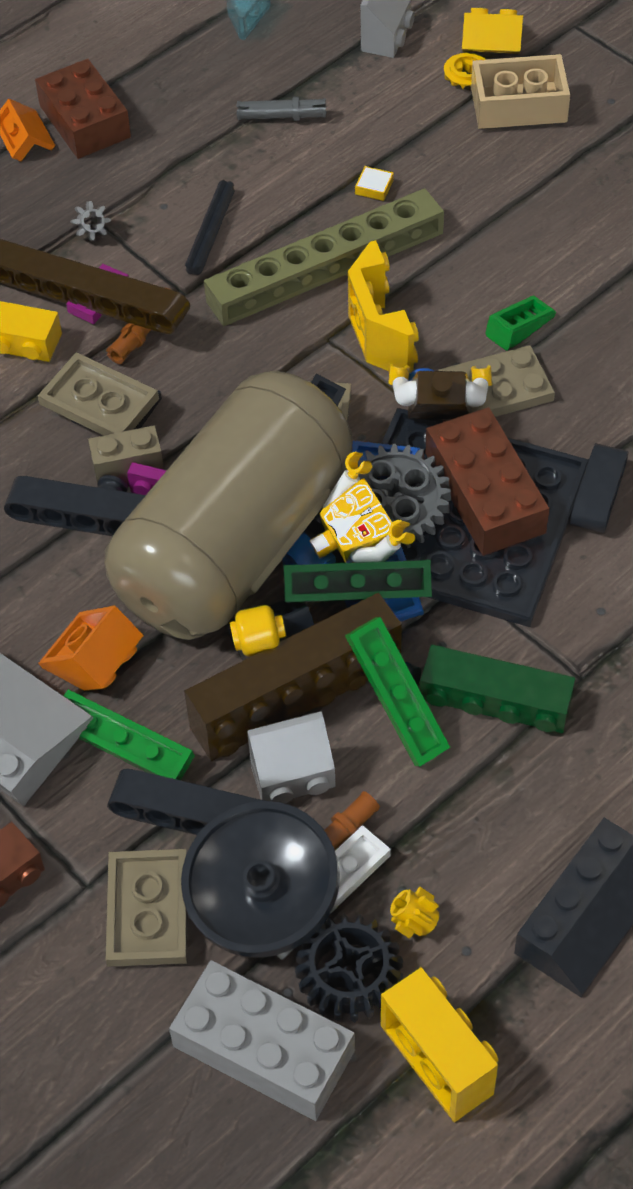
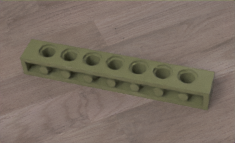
M425 188L408 194L398 200L205 279L206 303L224 327L347 275L348 270L370 241L376 240L381 253L386 252L389 257L443 234L444 211Z

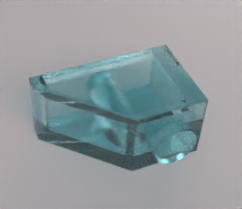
M226 0L228 15L239 39L245 40L270 8V0Z

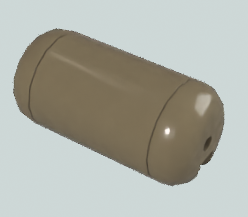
M269 371L252 375L239 384L121 524L105 549L104 563L106 576L118 598L131 613L155 630L184 640L202 637L207 633L219 630L229 623L247 598L257 592L318 514L341 475L347 470L345 461L347 456L352 453V432L345 416L332 399L316 385L294 374L280 371Z

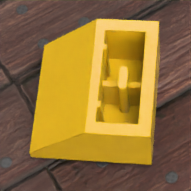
M471 8V13H464L462 51L520 54L523 15H517V10L500 9V14H488V9Z

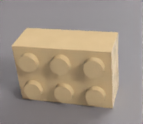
M561 54L476 60L472 62L471 90L478 129L565 123L568 121L570 91Z

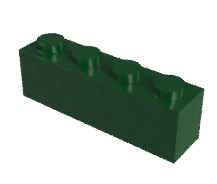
M431 560L284 565L285 602L366 599L378 592L382 598L432 597Z
M431 644L420 680V692L425 701L433 706L453 707L471 715L483 714L499 718L501 721L510 724L521 723L534 726L544 732L555 731L563 733L576 677Z

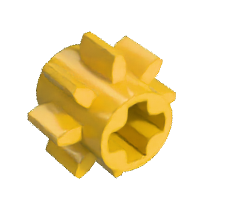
M419 887L416 892L410 889L401 891L395 897L390 907V913L393 916L391 921L396 924L395 930L409 939L414 933L418 936L429 934L439 920V911L437 910L439 904L433 901L435 896L422 887Z

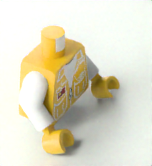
M352 452L347 456L345 461L347 470L341 475L323 505V510L320 512V517L326 531L309 540L319 558L338 549L346 563L385 562L400 548L401 543L409 545L415 540L414 534L409 532L403 533L410 523L402 520L392 522L365 478L360 480L359 474H368L372 469L370 461H363L358 467V461L363 453Z

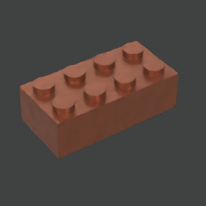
M489 407L426 428L425 454L428 458L431 456L435 457V467H444V477L449 478L450 488L448 489L451 490V500L483 556L546 534L549 507Z

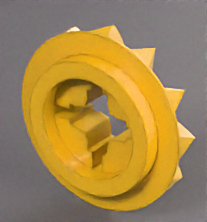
M460 53L450 57L444 65L445 80L450 81L452 86L461 85L462 89L466 86L471 87L472 74L462 72L463 68L468 73H472V62L486 59L474 53Z

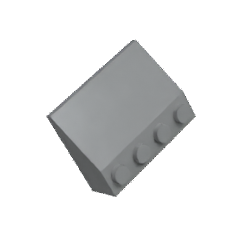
M1 653L0 790L24 807L80 737L79 735L87 728L86 726L93 717Z

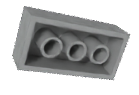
M210 960L169 1028L172 1044L176 1049L314 1121H317L355 1052L354 1032Z

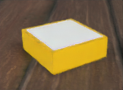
M365 166L355 186V194L384 201L394 181V173Z

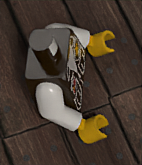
M390 364L388 383L393 385L396 401L402 406H408V419H455L472 413V407H479L484 404L488 386L492 385L490 365L487 368L481 369L472 366V381L469 380L467 373L463 371H418L413 379L408 381L410 366L405 365L404 368H400Z

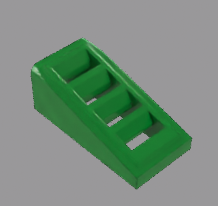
M533 295L490 315L485 333L490 340L507 351L553 319L556 311Z

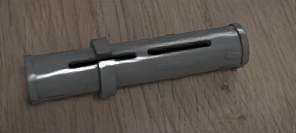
M293 97V100L237 101L236 104L238 108L237 120L293 118L294 121H300V118H326L327 114L326 98L300 100L299 97Z

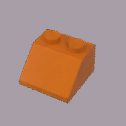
M115 605L82 611L78 613L38 664L46 671L84 691L105 689L115 680L117 676L115 672L120 665L128 661L136 653V645L144 635Z

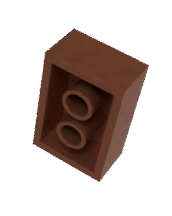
M89 59L76 62L35 79L41 109L77 159L131 138L127 109Z

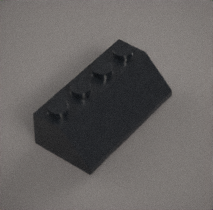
M604 817L517 933L514 954L581 998L633 926L632 834Z

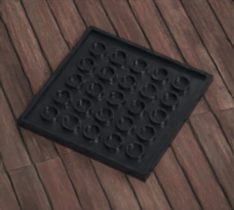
M397 408L381 444L410 445V447L423 449L424 460L428 458L425 454L426 428L446 421L442 419H408V410ZM508 438L549 507L546 534L483 556L452 500L447 501L449 502V513H442L444 515V524L434 523L436 534L431 535L424 531L423 543H420L415 538L410 548H407L403 543H401L400 547L403 549L406 561L431 560L432 597L427 598L531 627L569 524L589 459ZM413 483V484H411L410 486H411V487H419V486H421L422 484H420V483ZM405 512L402 513L400 516L409 517L413 515V513ZM338 549L333 551L332 554L336 557V563H346Z

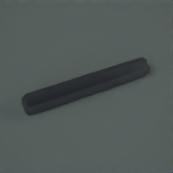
M221 180L217 185L185 263L188 274L197 276L203 271L235 192L234 183L231 181Z

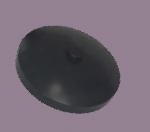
M256 801L241 804L228 809L212 819L193 840L186 854L181 875L183 901L190 918L198 930L211 943L222 950L239 956L256 958L285 953L310 939L329 917L337 899L340 883L337 855L324 829L315 819L302 810L288 804L273 801Z

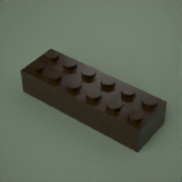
M379 592L279 642L276 648L263 650L184 690L190 730L211 762L219 757L232 755L239 747L248 743V730L301 717L304 713L316 707H324L330 704L335 697L349 690L355 691L361 688L368 681V678L345 635L373 618L381 617L401 654L402 623Z

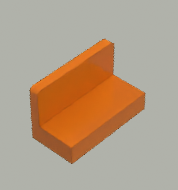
M8 98L0 109V136L11 157L22 161L34 144L52 151L55 144L37 111Z

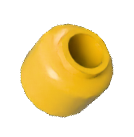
M268 605L240 610L236 614L235 621L230 622L235 650H242L246 657H251L263 650L276 648L280 642L279 638L286 637L282 615L274 616L272 608Z

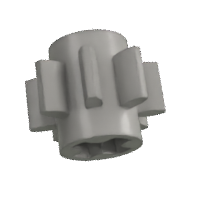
M87 201L86 210H83L81 207L74 208L79 215L77 219L71 220L70 223L78 225L77 236H81L86 232L88 233L89 240H94L95 232H99L102 235L107 234L103 226L105 223L110 222L111 219L104 218L102 214L105 206L93 209L92 201ZM90 212L93 218H97V224L92 225V230L89 224L84 223V218L89 217Z

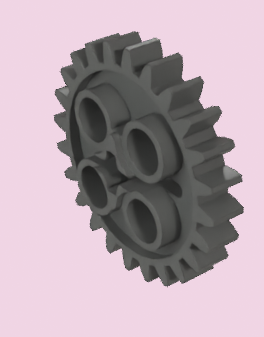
M396 444L392 445L391 452H386L382 446H379L378 455L376 456L368 450L365 451L366 461L372 463V469L368 474H359L360 480L365 478L391 521L402 520L409 522V527L405 528L403 533L409 532L414 534L420 543L424 542V531L431 535L436 534L434 523L443 525L444 515L442 513H449L450 511L449 502L447 501L451 500V490L448 489L450 488L449 478L444 477V467H435L434 456L424 460L423 449L417 451L415 455L411 454L410 445H407L403 452H398ZM359 459V461H358V467H359L360 464L363 462V461L360 460V459ZM381 476L388 477L385 480H377V478ZM413 483H420V484H422V485L419 486V487H411V486H410V485L413 484ZM405 512L413 513V515L409 517L400 516L402 513ZM405 544V546L410 548L411 544Z

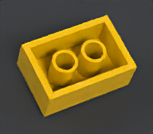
M421 967L381 994V1027L455 1123L494 1095L498 1070L497 1062L499 1060L491 1045L485 1040L480 1042L471 1031L473 1026L465 1012L460 1008L455 1010L446 999L447 992L438 978L435 976L430 978Z

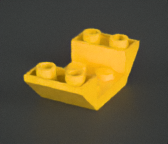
M370 241L348 270V316L367 363L390 371V364L400 368L408 365L410 366L409 373L414 371V364L418 363V355L414 342L419 340L418 330L415 322H409L405 310L383 315L381 308H385V294L389 293V283L385 272L390 270V265L386 252L381 253L377 241Z

